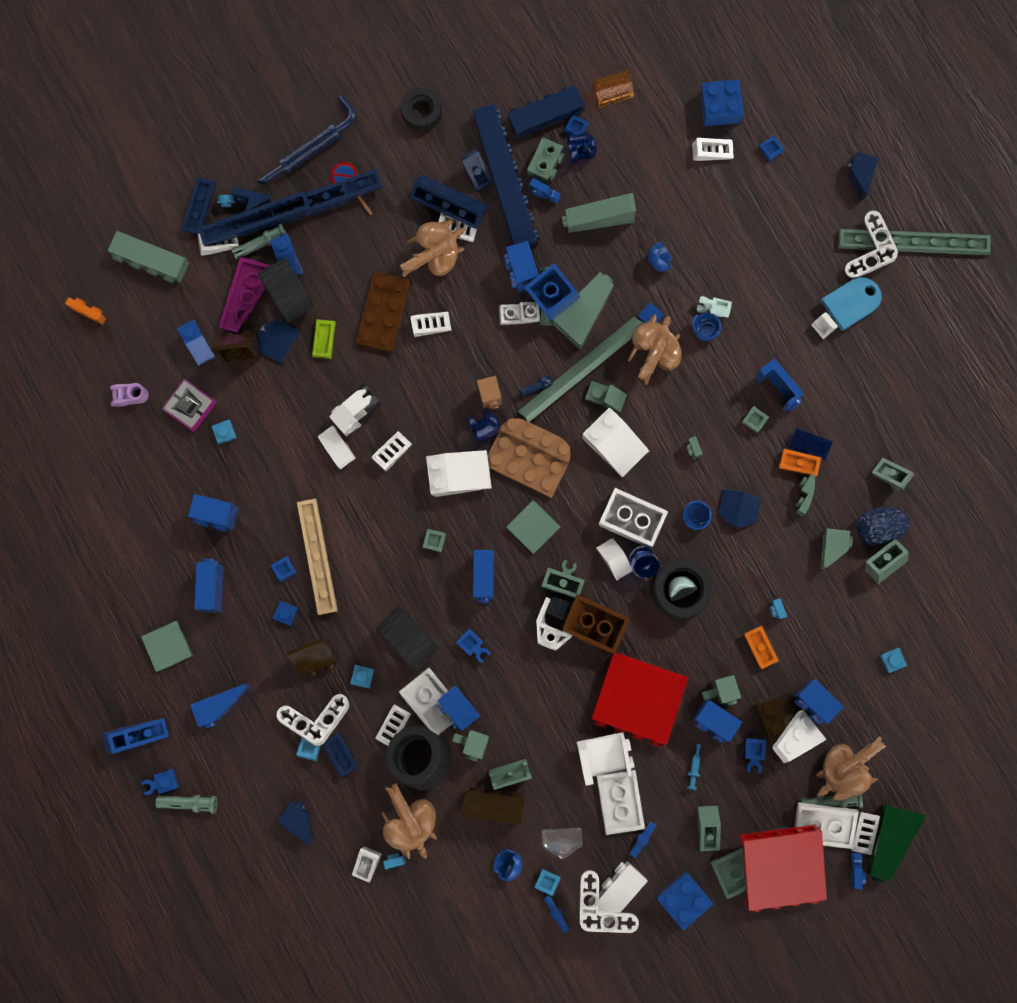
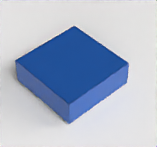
M572 114L564 129V133L581 140L589 122Z
M772 136L758 146L768 162L785 151L775 136Z
M650 302L637 318L646 323L653 315H656V322L658 323L664 314Z
M288 556L270 565L279 582L297 574Z

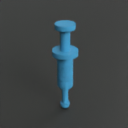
M696 744V754L692 759L691 771L688 772V776H691V781L687 789L697 790L695 781L696 777H700V774H698L701 759L699 756L700 744Z

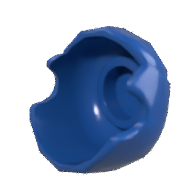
M662 242L654 244L648 250V261L652 268L659 272H664L672 267V265L668 266L672 258Z
M708 312L701 315L696 314L692 321L693 333L700 340H712L720 334L721 322L716 315Z
M696 500L689 502L684 508L683 520L687 527L700 530L710 524L712 512L705 502Z
M502 849L495 858L493 868L500 875L498 878L504 881H512L521 873L523 864L517 852L510 849Z

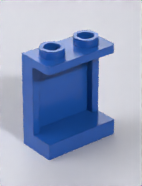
M775 358L758 371L754 379L760 384L768 377L788 401L781 409L783 413L786 410L791 412L802 402L800 398L804 393Z

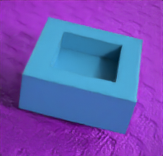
M230 420L212 426L219 445L237 438Z
M780 598L770 602L771 606H769L772 617H776L777 620L787 617Z
M900 648L880 655L887 673L907 666Z
M355 665L350 684L370 688L374 669Z
M302 738L296 755L300 758L317 761L321 745L315 746Z
M399 853L388 855V859L383 861L385 869L406 863L405 856H399Z
M542 869L534 888L553 896L561 877Z

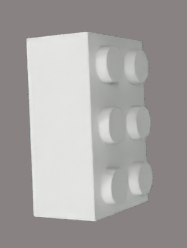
M615 488L598 526L651 549L668 511Z
M628 861L625 864L621 862L614 870L616 873L612 879L608 877L601 885L602 890L599 893L598 912L620 913L648 880ZM591 896V898L588 900V906L594 905V896ZM608 916L604 919L603 923L608 927L614 918Z

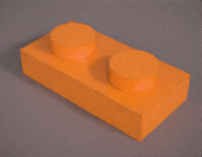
M68 297L65 304L70 309L102 325L104 324L106 318L102 315L103 311L94 306L92 308L85 306L86 302L79 298L73 300Z
M783 449L779 468L805 475L813 474L817 477L821 457Z
M762 626L743 634L760 670L779 661Z

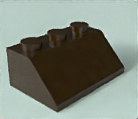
M790 692L753 705L775 761L781 759L772 747L798 712Z
M470 787V790L465 792L462 816L521 824L524 798H521L519 793L509 792V796L501 795L502 791L490 790V793H484L482 788Z

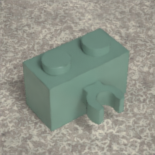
M564 560L562 563L563 572L548 568L542 583L543 589L575 599L576 594L580 595L585 580L571 576V573L576 570V563H574L572 569H567V560Z
M734 675L711 681L713 689L702 692L704 700L716 697L717 703L723 704V706L736 704L737 699L741 698Z
M470 730L468 737L455 733L453 741L465 745L463 753L467 754L466 758L477 762L478 758L483 759L490 736Z

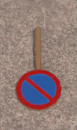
M341 162L332 169L331 181L336 183L356 176L358 172L351 163ZM358 196L357 198L368 214L372 215V211L361 196Z

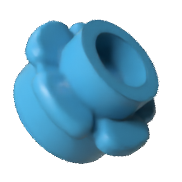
M218 195L219 201L217 203H221V207H232V203H235L233 195Z

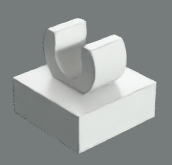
M826 312L811 324L822 339L826 338L838 327Z

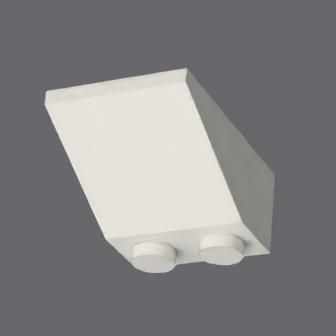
M610 407L582 434V439L622 478L649 452L647 447Z
M486 450L426 456L430 492L435 497L492 488Z

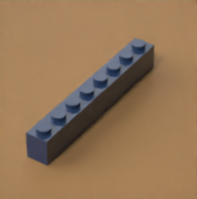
M494 104L473 109L474 121L512 243L515 245L528 241L530 249L537 247V240H540L537 229L533 230L532 223H534L532 212L527 211L528 199L526 194L522 195L523 183L521 177L517 178V164L515 160L512 161L510 156L513 152L510 143H506L505 137H507L505 126L501 127L500 120H502L500 110H496Z

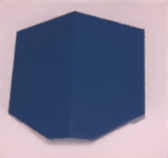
M280 320L267 323L261 327L258 333L259 352L283 364L301 332Z
M723 489L718 515L732 526L742 528L754 524L757 520L761 497L744 491Z

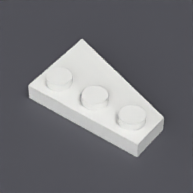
M801 710L796 713L772 749L783 763H786L824 742L826 738L805 711Z

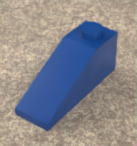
M249 684L240 685L191 704L197 726H204L205 729L215 726V722L221 720L250 688Z
M164 718L102 733L106 752L111 754L169 737Z

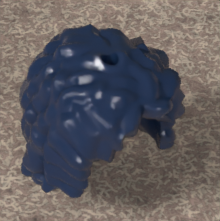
M894 507L871 509L861 514L856 523V530L859 533L858 537L863 544L869 546L886 545L894 539H902L903 535L910 529L907 514Z

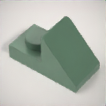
M591 381L585 400L606 408L610 407L612 410L621 413L627 394L613 385L608 387Z
M882 458L872 471L874 477L888 483L894 491L903 490L914 476L913 472L885 458Z

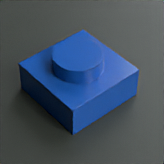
M280 601L273 619L292 626L299 608Z

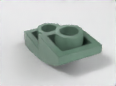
M813 474L809 475L808 478L804 476L799 484V487H801L799 493L805 496V498L801 497L796 504V507H798L796 513L800 516L806 514L813 498L815 489V475Z

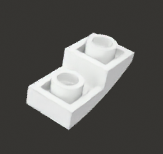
M536 302L500 305V325L539 322V305Z
M333 425L318 436L339 469H342L355 459L351 449Z

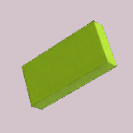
M316 319L312 357L332 359L335 321Z

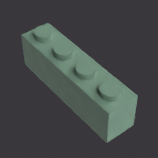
M116 231L108 249L112 259L120 263L126 261L131 267L138 270L140 267L146 269V272L153 276L161 275L164 280L170 283H174V281L181 283L189 265L185 257Z

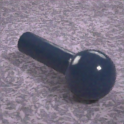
M542 376L537 383L520 389L519 393L523 397L540 389H547L553 384V380L549 376Z

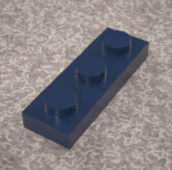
M197 177L181 230L183 232L194 235L199 234L198 228L204 226L217 185L216 182Z

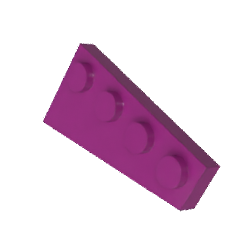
M240 257L219 329L235 334L239 333L265 290L263 283L258 277V273L271 265Z

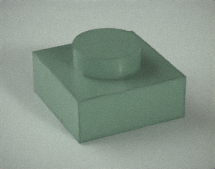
M753 406L742 423L758 433L769 417Z
M696 436L689 438L687 445H685L689 456L692 455L693 459H697L702 456V450Z
M427 529L423 548L442 553L446 533Z

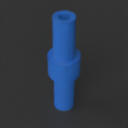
M650 821L644 832L639 834L636 839L637 842L629 855L636 859L643 846H646L650 841L649 837L657 826L655 823Z
M551 895L545 896L543 899L551 911L549 914L553 921L556 920L563 934L568 932L570 928L563 918L562 910L556 906Z

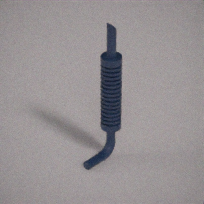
M343 95L338 97V101L348 113L347 118L336 127L330 124L327 126V129L324 128V131L321 130V133L319 132L318 135L316 134L315 137L310 138L309 142L306 141V144L303 143V146L300 145V148L297 147V150L294 149V152L291 151V154L285 155V158L278 160L280 163L278 167L257 182L267 184L284 171L287 174L291 173L292 169L295 170V167L298 168V165L301 166L305 163L304 161L307 162V159L310 160V157H314L313 154L317 155V153L328 147V144L331 145V142L334 143L335 140L340 139L339 133L351 126L356 118V112Z

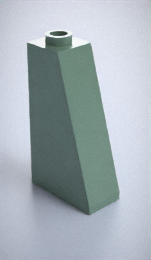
M629 193L565 209V216H562L563 227H567V232L571 233L634 223L636 215L634 195Z
M601 272L579 293L580 298L553 319V325L579 350L583 347L613 291V280Z

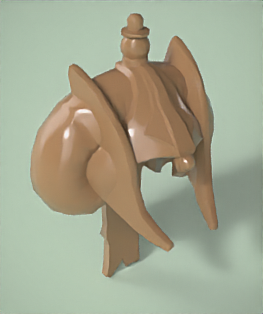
M452 220L440 223L428 222L421 225L416 232V236L408 240L407 243L417 241L420 243V246L426 249L419 254H412L414 258L400 265L401 270H404L402 276L405 277L408 273L427 262L428 269L432 274L436 276L446 275L454 267L458 253L464 250V248L457 246L456 240L457 237L464 234L466 229L463 227L452 232L449 229L453 222Z
M653 315L648 322L642 323L633 332L634 348L628 361L630 362L637 350H649L644 366L639 368L641 372L638 376L641 380L644 378L645 385L648 384L657 364L660 368L669 371L677 368L680 364L682 355L678 342L680 334L674 336L669 331L668 327L671 323L669 316L664 319L661 325L656 322V315Z
M879 736L873 743L868 744L857 754H853L848 745L837 744L833 746L826 754L823 770L816 774L817 777L825 778L827 781L826 785L821 790L819 789L820 792L817 793V796H824V794L832 791L836 792L834 800H845L866 792L871 784L878 779L872 778L868 772L869 767L864 765V763L886 747L881 742L882 738Z
M394 783L392 788L386 787L385 789L388 791L400 819L388 820L384 812L381 813L385 821L383 837L392 848L400 850L406 858L410 859V850L417 848L420 856L426 859L427 851L423 846L424 842L429 837L437 839L433 833L436 822L435 808L426 799L415 801L411 807L407 806V802L404 800L397 783Z

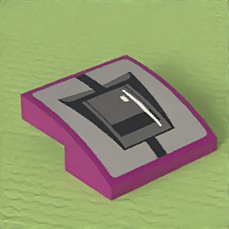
M184 379L162 410L195 432L216 404V401Z

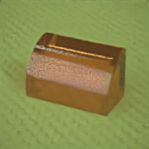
M628 70L599 78L592 82V90L599 108L634 97L633 85Z

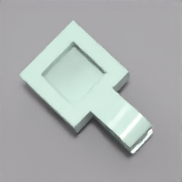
M703 296L700 297L699 303H703L705 306L698 305V312L704 313L710 310L711 314L718 317H729L732 302L718 298L710 300Z

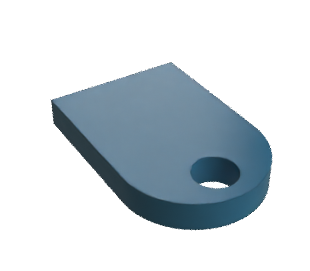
M860 277L851 280L825 296L820 302L840 330L844 331L874 312L880 305L882 295L880 288L874 281ZM866 288L872 289L873 292H874V295H873V296L867 295L866 292H865V289H866Z

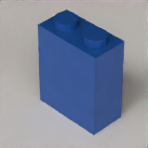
M474 550L473 597L474 600H478V603L488 604L490 600H494L493 550Z
M202 559V562H196L195 610L201 612H222L223 566L218 564V561H214V559Z

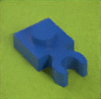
M534 178L529 184L531 194L538 198H548L555 204L558 203L561 198L559 192L549 189V186Z
M470 629L456 642L469 656L475 653L480 663L484 662L480 658L482 652L487 653L489 656L491 655L488 649L480 647L484 642Z
M745 738L744 758L750 759L746 766L748 773L751 772V767L756 765L757 773L761 774L762 766L759 763V759L765 760L766 740Z
M174 769L155 774V781L144 780L141 782L142 785L149 784L151 786L149 791L144 792L145 795L153 794L156 789L161 794L179 788Z
M851 853V887L863 889V884L866 883V874L861 868L862 854Z

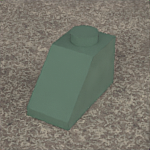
M828 528L823 531L820 569L829 567L852 547L853 537L850 536V531Z
M718 806L698 807L697 821L700 852L720 850L721 822Z

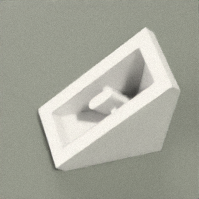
M613 538L596 548L616 581L633 571L625 553Z
M363 846L360 849L352 875L370 883L382 854Z

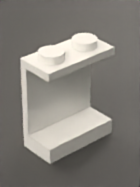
M623 732L577 742L586 786L594 784L592 776L626 770L628 777L632 776L631 768H634L632 756H628L631 746L629 739H625Z

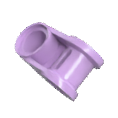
M138 383L110 386L113 397L111 406L120 407L144 403L149 397L147 389ZM141 389V394L135 397V392Z

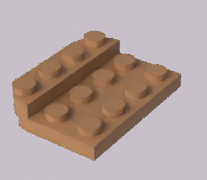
M512 418L501 426L488 453V462L490 469L552 498L569 464L571 452L569 445L561 437L526 420Z

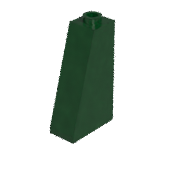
M882 804L877 834L867 874L872 876V880L884 883V879L891 881L922 825L925 815Z

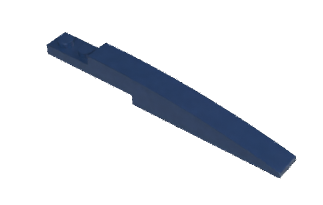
M373 169L305 193V191L202 226L198 230L203 245L207 246L276 227L280 223L286 224L347 204L350 199L383 187L377 170Z

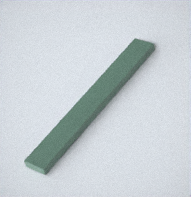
M839 229L838 249L876 250L868 230ZM889 231L897 251L990 254L991 235ZM878 232L875 236L879 242H883L887 238L884 232Z
M635 317L631 318L554 381L549 388L544 389L522 407L518 413L526 421L530 422L632 338L635 329L643 322Z

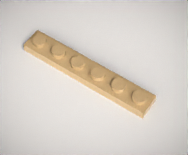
M317 499L297 502L318 615L338 612Z

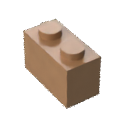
M496 376L477 380L483 409H488V411L499 409V406H502V398Z

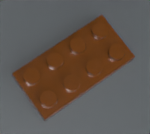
M374 271L356 339L357 345L393 353L411 280Z

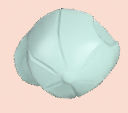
M687 576L676 577L668 585L671 601L682 599L698 589L696 584Z

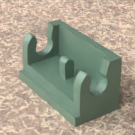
M526 759L489 770L494 790L532 778Z

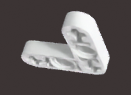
M877 211L868 212L864 220L876 250L847 263L845 274L850 279L868 274L892 263L897 258V248L881 214ZM870 216L878 218L876 220V224L878 227L882 225L881 228H877L874 232H872V229H875L874 224L872 222H868L870 220ZM884 232L887 238L885 241L879 242L876 240V234ZM887 249L894 252L892 258L885 256L882 258L883 262L880 263L877 253H880V256L886 254ZM874 257L877 260V264L869 267L866 264V259ZM862 261L863 267L866 269L865 271L861 267L857 270V274L849 273L850 266L853 265L856 268L860 266L859 262Z
M342 694L335 695L315 722L289 706H283L278 709L277 719L281 724L311 744L320 746L327 740L349 709V701ZM343 700L344 706H339L337 708L336 702H341ZM331 709H333L334 711L336 710V712L338 713V715H336L333 711H331ZM289 712V715L294 719L293 722L288 718H284L282 714ZM326 716H333L334 720L331 724H324L323 720ZM305 721L307 726L304 730H297V723ZM310 729L316 734L320 732L321 738L314 740V736L309 733Z
M592 870L585 871L581 875L580 925L582 929L590 932H635L638 929L639 921L634 914L598 912L599 877ZM588 874H592V877L596 878V881L592 882V889L596 888V892H583L584 888L588 889V883L584 881V878H588ZM587 895L594 896V905L586 906L583 901L584 897ZM587 916H591L592 920H598L597 916H601V928H597V923H591V926L587 927L583 920H586ZM608 916L613 917L615 920V924L611 928H607L603 924L604 919ZM617 917H621V921H627L631 917L635 925H631V928H628L626 924H620L621 929H618Z

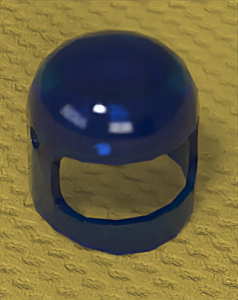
M590 133L567 137L571 164L577 163L581 159L590 160L596 156L597 143Z
M484 410L483 419L475 422L472 416L466 418L479 443L497 435L500 431V421L491 410Z
M645 545L637 546L629 554V564L636 576L643 579L650 578L658 572L660 567L659 560L650 547Z

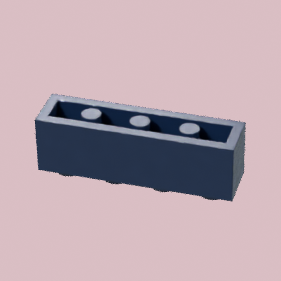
M576 85L572 87L566 86L558 93L547 94L539 101L533 100L527 106L512 109L508 113V122L518 140L568 119L572 114L577 115L584 112L585 103Z
M421 175L414 181L409 198L475 229L483 222L489 207L424 175Z

